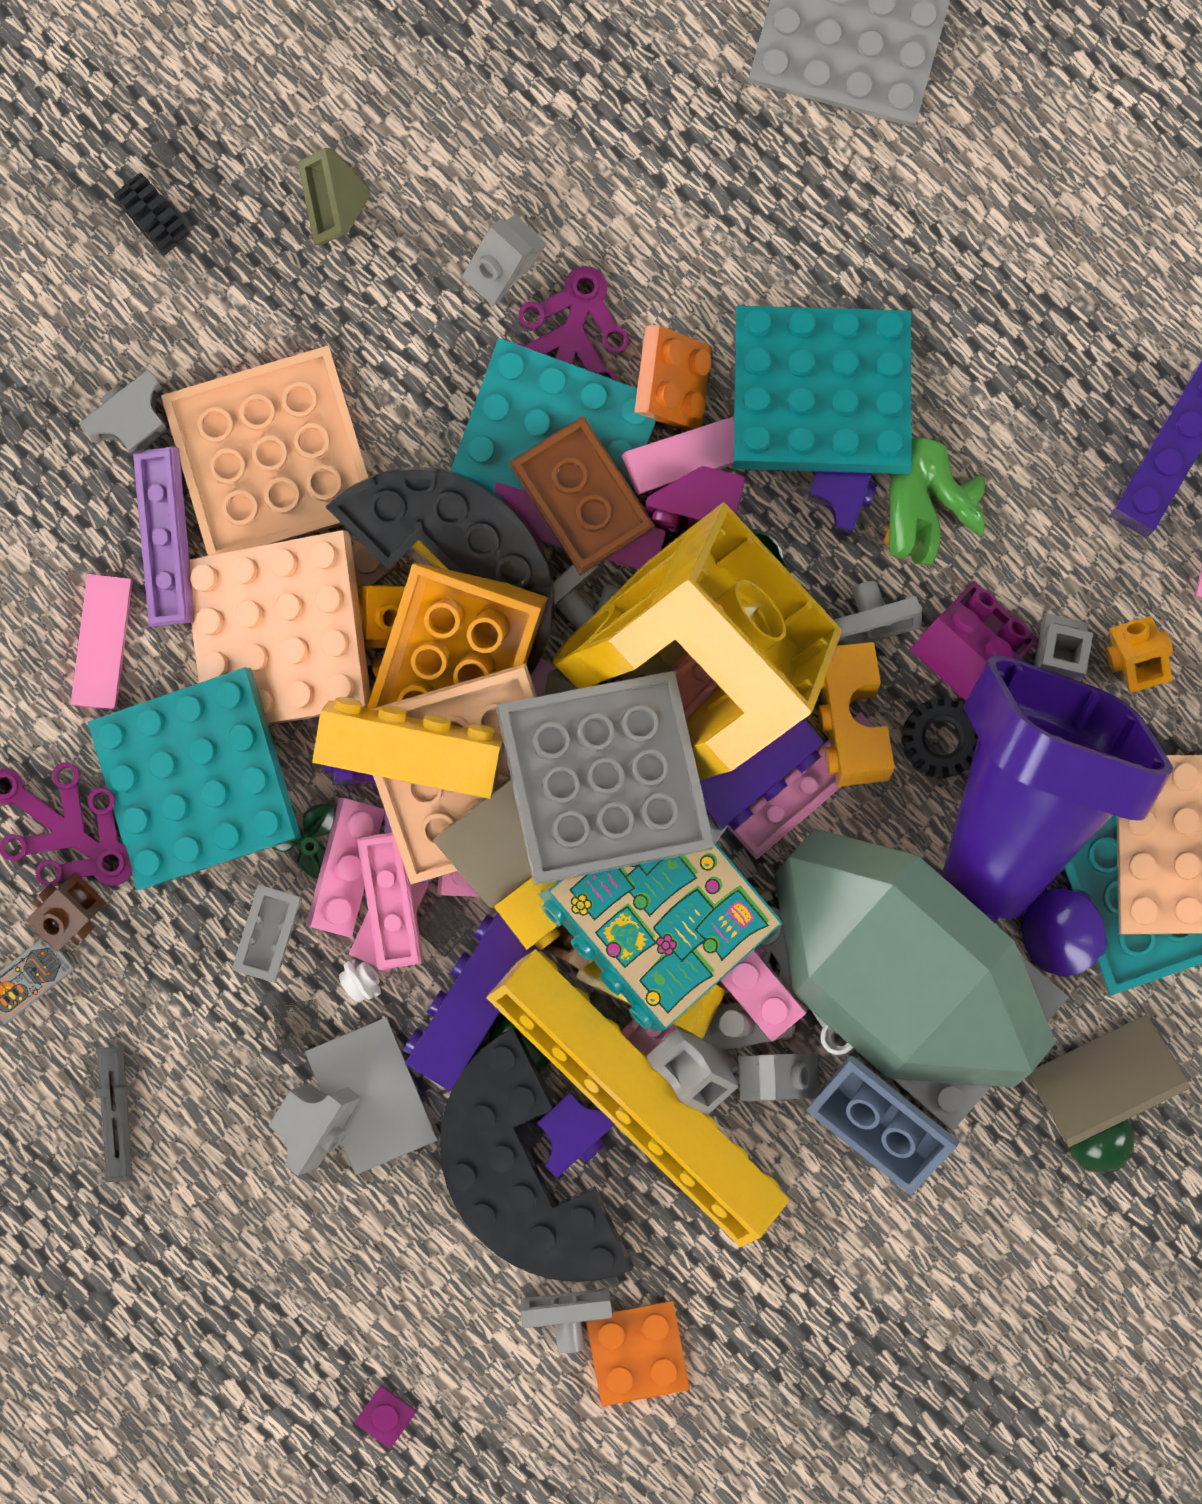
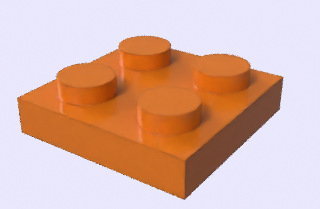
M660 325L645 326L634 413L684 431L702 427L703 415L706 410L705 399L708 375L711 369L712 346Z
M673 1300L612 1311V1318L586 1321L602 1407L690 1390Z

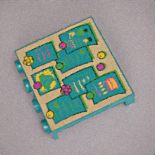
M715 842L714 848L708 851L558 880L552 886L537 894L544 902L541 908L546 916L555 925L560 926L563 924L574 937L571 940L574 949L585 960H594L603 971L600 975L603 983L614 994L619 995L622 993L633 1006L629 1009V1012L635 1021L644 1029L648 1030L651 1028L653 1031L666 1030L783 923Z

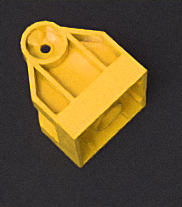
M723 502L649 559L590 619L567 639L554 656L552 663L577 689L587 688L637 669L672 641L676 640L719 685L686 721L699 780L734 770L813 712L842 629L728 505Z

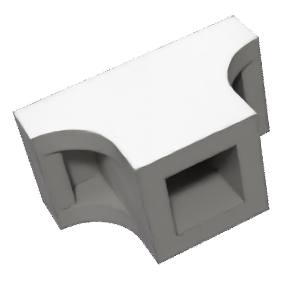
M516 214L507 221L501 218L489 228L462 278L494 306L533 267L547 243Z
M147 369L126 387L123 388L121 385H118L107 392L101 399L103 405L82 420L79 425L95 444L103 440H115L122 443L133 456V452L144 451L168 432V429L159 419L156 412L157 399L164 390Z
M1046 613L1042 618L1034 666L1081 682L1082 678L1086 675L1093 633L1088 632L1089 623Z
M678 1027L646 1056L652 1068L660 1073L672 1086L680 1102L707 1115L739 1087L733 1075L739 1066L732 1054Z
M818 1053L738 1056L740 1101L815 1098L819 1093Z
M312 1084L290 1090L268 1125L282 1137L286 1144L287 1160L284 1166L297 1176L318 1168L327 1152H332L343 1140L345 1131L342 1128L361 1097L349 1087L328 1095L320 1092Z

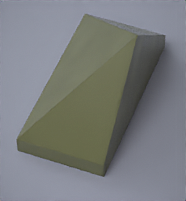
M324 148L298 161L314 245H323L348 233L371 195L368 186L332 148Z

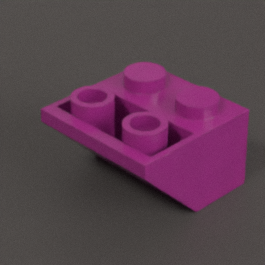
M701 466L648 496L645 511L654 523L655 528L667 531L666 534L677 535L678 529L687 531L723 502L737 515L745 477Z
M973 581L909 650L966 701L989 657L1006 656L1020 661L1038 641V638L1030 632L1024 622L1016 619L1007 611L991 592L983 589L976 581Z

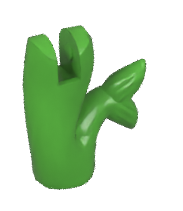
M912 438V467L910 474H891L889 492V553L898 559H905L911 552V558L915 564L931 565L934 563L939 551L941 531L939 519L928 495L927 488L946 508L953 510L961 523L977 535L983 536L985 520L978 502L984 494L985 479L983 475H979L962 485H958L951 472L947 447L933 440Z

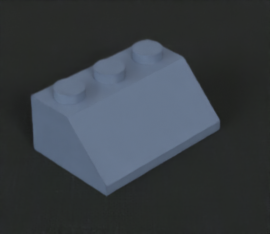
M848 1056L833 1073L806 1110L910 1195L923 1184L960 1143L853 1056Z

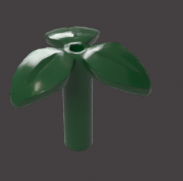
M318 804L311 807L303 814V830L300 831L301 838L271 847L276 851L286 852L299 845L301 848L297 861L299 866L305 873L317 880L326 848L319 844L315 837L330 833L335 817L334 806L331 804Z

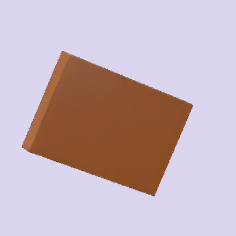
M584 416L509 462L513 473L580 576L655 529V525Z

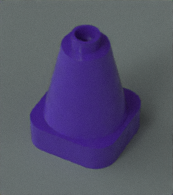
M989 657L964 704V711L977 733L978 739L943 867L942 877L995 924L999 918L1015 919L1022 915L1112 815L1129 820H1144L1170 777L1173 766L1140 714L1124 701L1097 687L1010 657Z

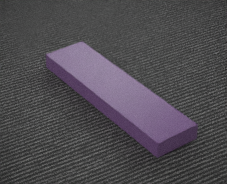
M166 447L133 452L149 627L193 623L192 584L190 581L191 572L179 448Z

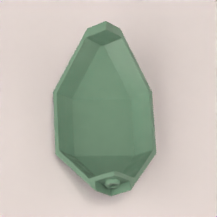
M814 828L774 873L793 994L888 1079L1014 1088L1034 1071L1056 1043L1015 941L918 855Z

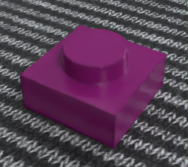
M381 1385L354 1423L391 1449L417 1410Z

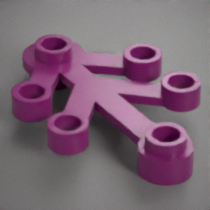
M590 266L575 268L566 277L564 290L538 304L528 302L520 308L518 313L520 325L525 330L536 331L542 327L544 319L571 307L567 322L564 325L527 345H517L545 355L558 349L556 359L572 365L577 353L586 370L599 375H606L615 381L617 380L614 372L604 367L583 329L587 313H590L602 332V344L609 354L619 355L623 353L628 347L629 337L623 328L616 325L603 302L607 295V281L604 275L596 268ZM581 281H590L594 285L593 291L589 294L580 293L577 286ZM536 310L540 314V318L536 323H527L523 319L525 312ZM611 334L621 335L624 343L617 348L611 347L607 342V338Z
M68 762L60 763L54 768L52 773L54 783L60 787L64 817L26 791L25 782L20 774L10 769H0V780L9 778L12 782L11 791L8 794H0V804H15L54 832L24 838L16 834L5 836L0 843V852L5 859L16 862L24 859L26 855L75 847L86 855L88 859L59 864L53 860L42 861L35 871L37 881L43 886H48L50 883L57 886L76 872L81 878L94 876L102 884L116 886L126 882L131 877L133 869L126 846L118 843L113 811L115 797L111 791L105 788H97L88 797L89 808L97 814L100 843H98L85 833L78 789L81 773L75 765ZM65 768H71L74 772V779L69 784H62L59 779L60 772ZM100 794H107L110 799L109 806L104 810H98L95 806V799ZM12 840H19L22 845L21 852L16 856H10L7 852V845ZM115 855L119 859V867L115 871L108 872L104 867V861L108 856ZM49 865H53L57 869V877L51 882L45 881L42 876L44 868Z

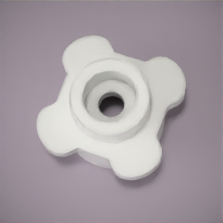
M355 958L351 962L347 961L344 964L345 970L339 974V979L343 988L352 999L362 1002L364 999L370 1000L374 997L373 995L377 997L381 994V990L377 985L380 982L379 977L367 962H361Z

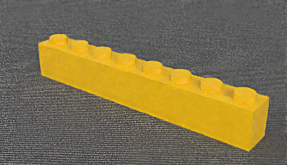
M536 949L519 960L486 997L739 1247L761 1238L790 1201L780 1190L779 1184L769 1175L763 1174L749 1160L746 1151L739 1145L732 1143L717 1128L715 1121L709 1115L679 1101L669 1082L652 1068L646 1057L647 1054L635 1048L622 1035L619 1026L612 1020L605 1018L590 1003L589 997L581 989L571 985L558 972L556 964L551 959L541 955Z

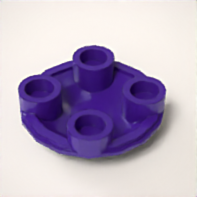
M1065 888L1046 891L1038 896L1024 913L1021 928L1024 947L1032 961L1048 973L1062 977L1081 974L1092 967L1098 958L1107 951L1108 943L1103 917L1092 902L1089 894L1085 891H1073Z

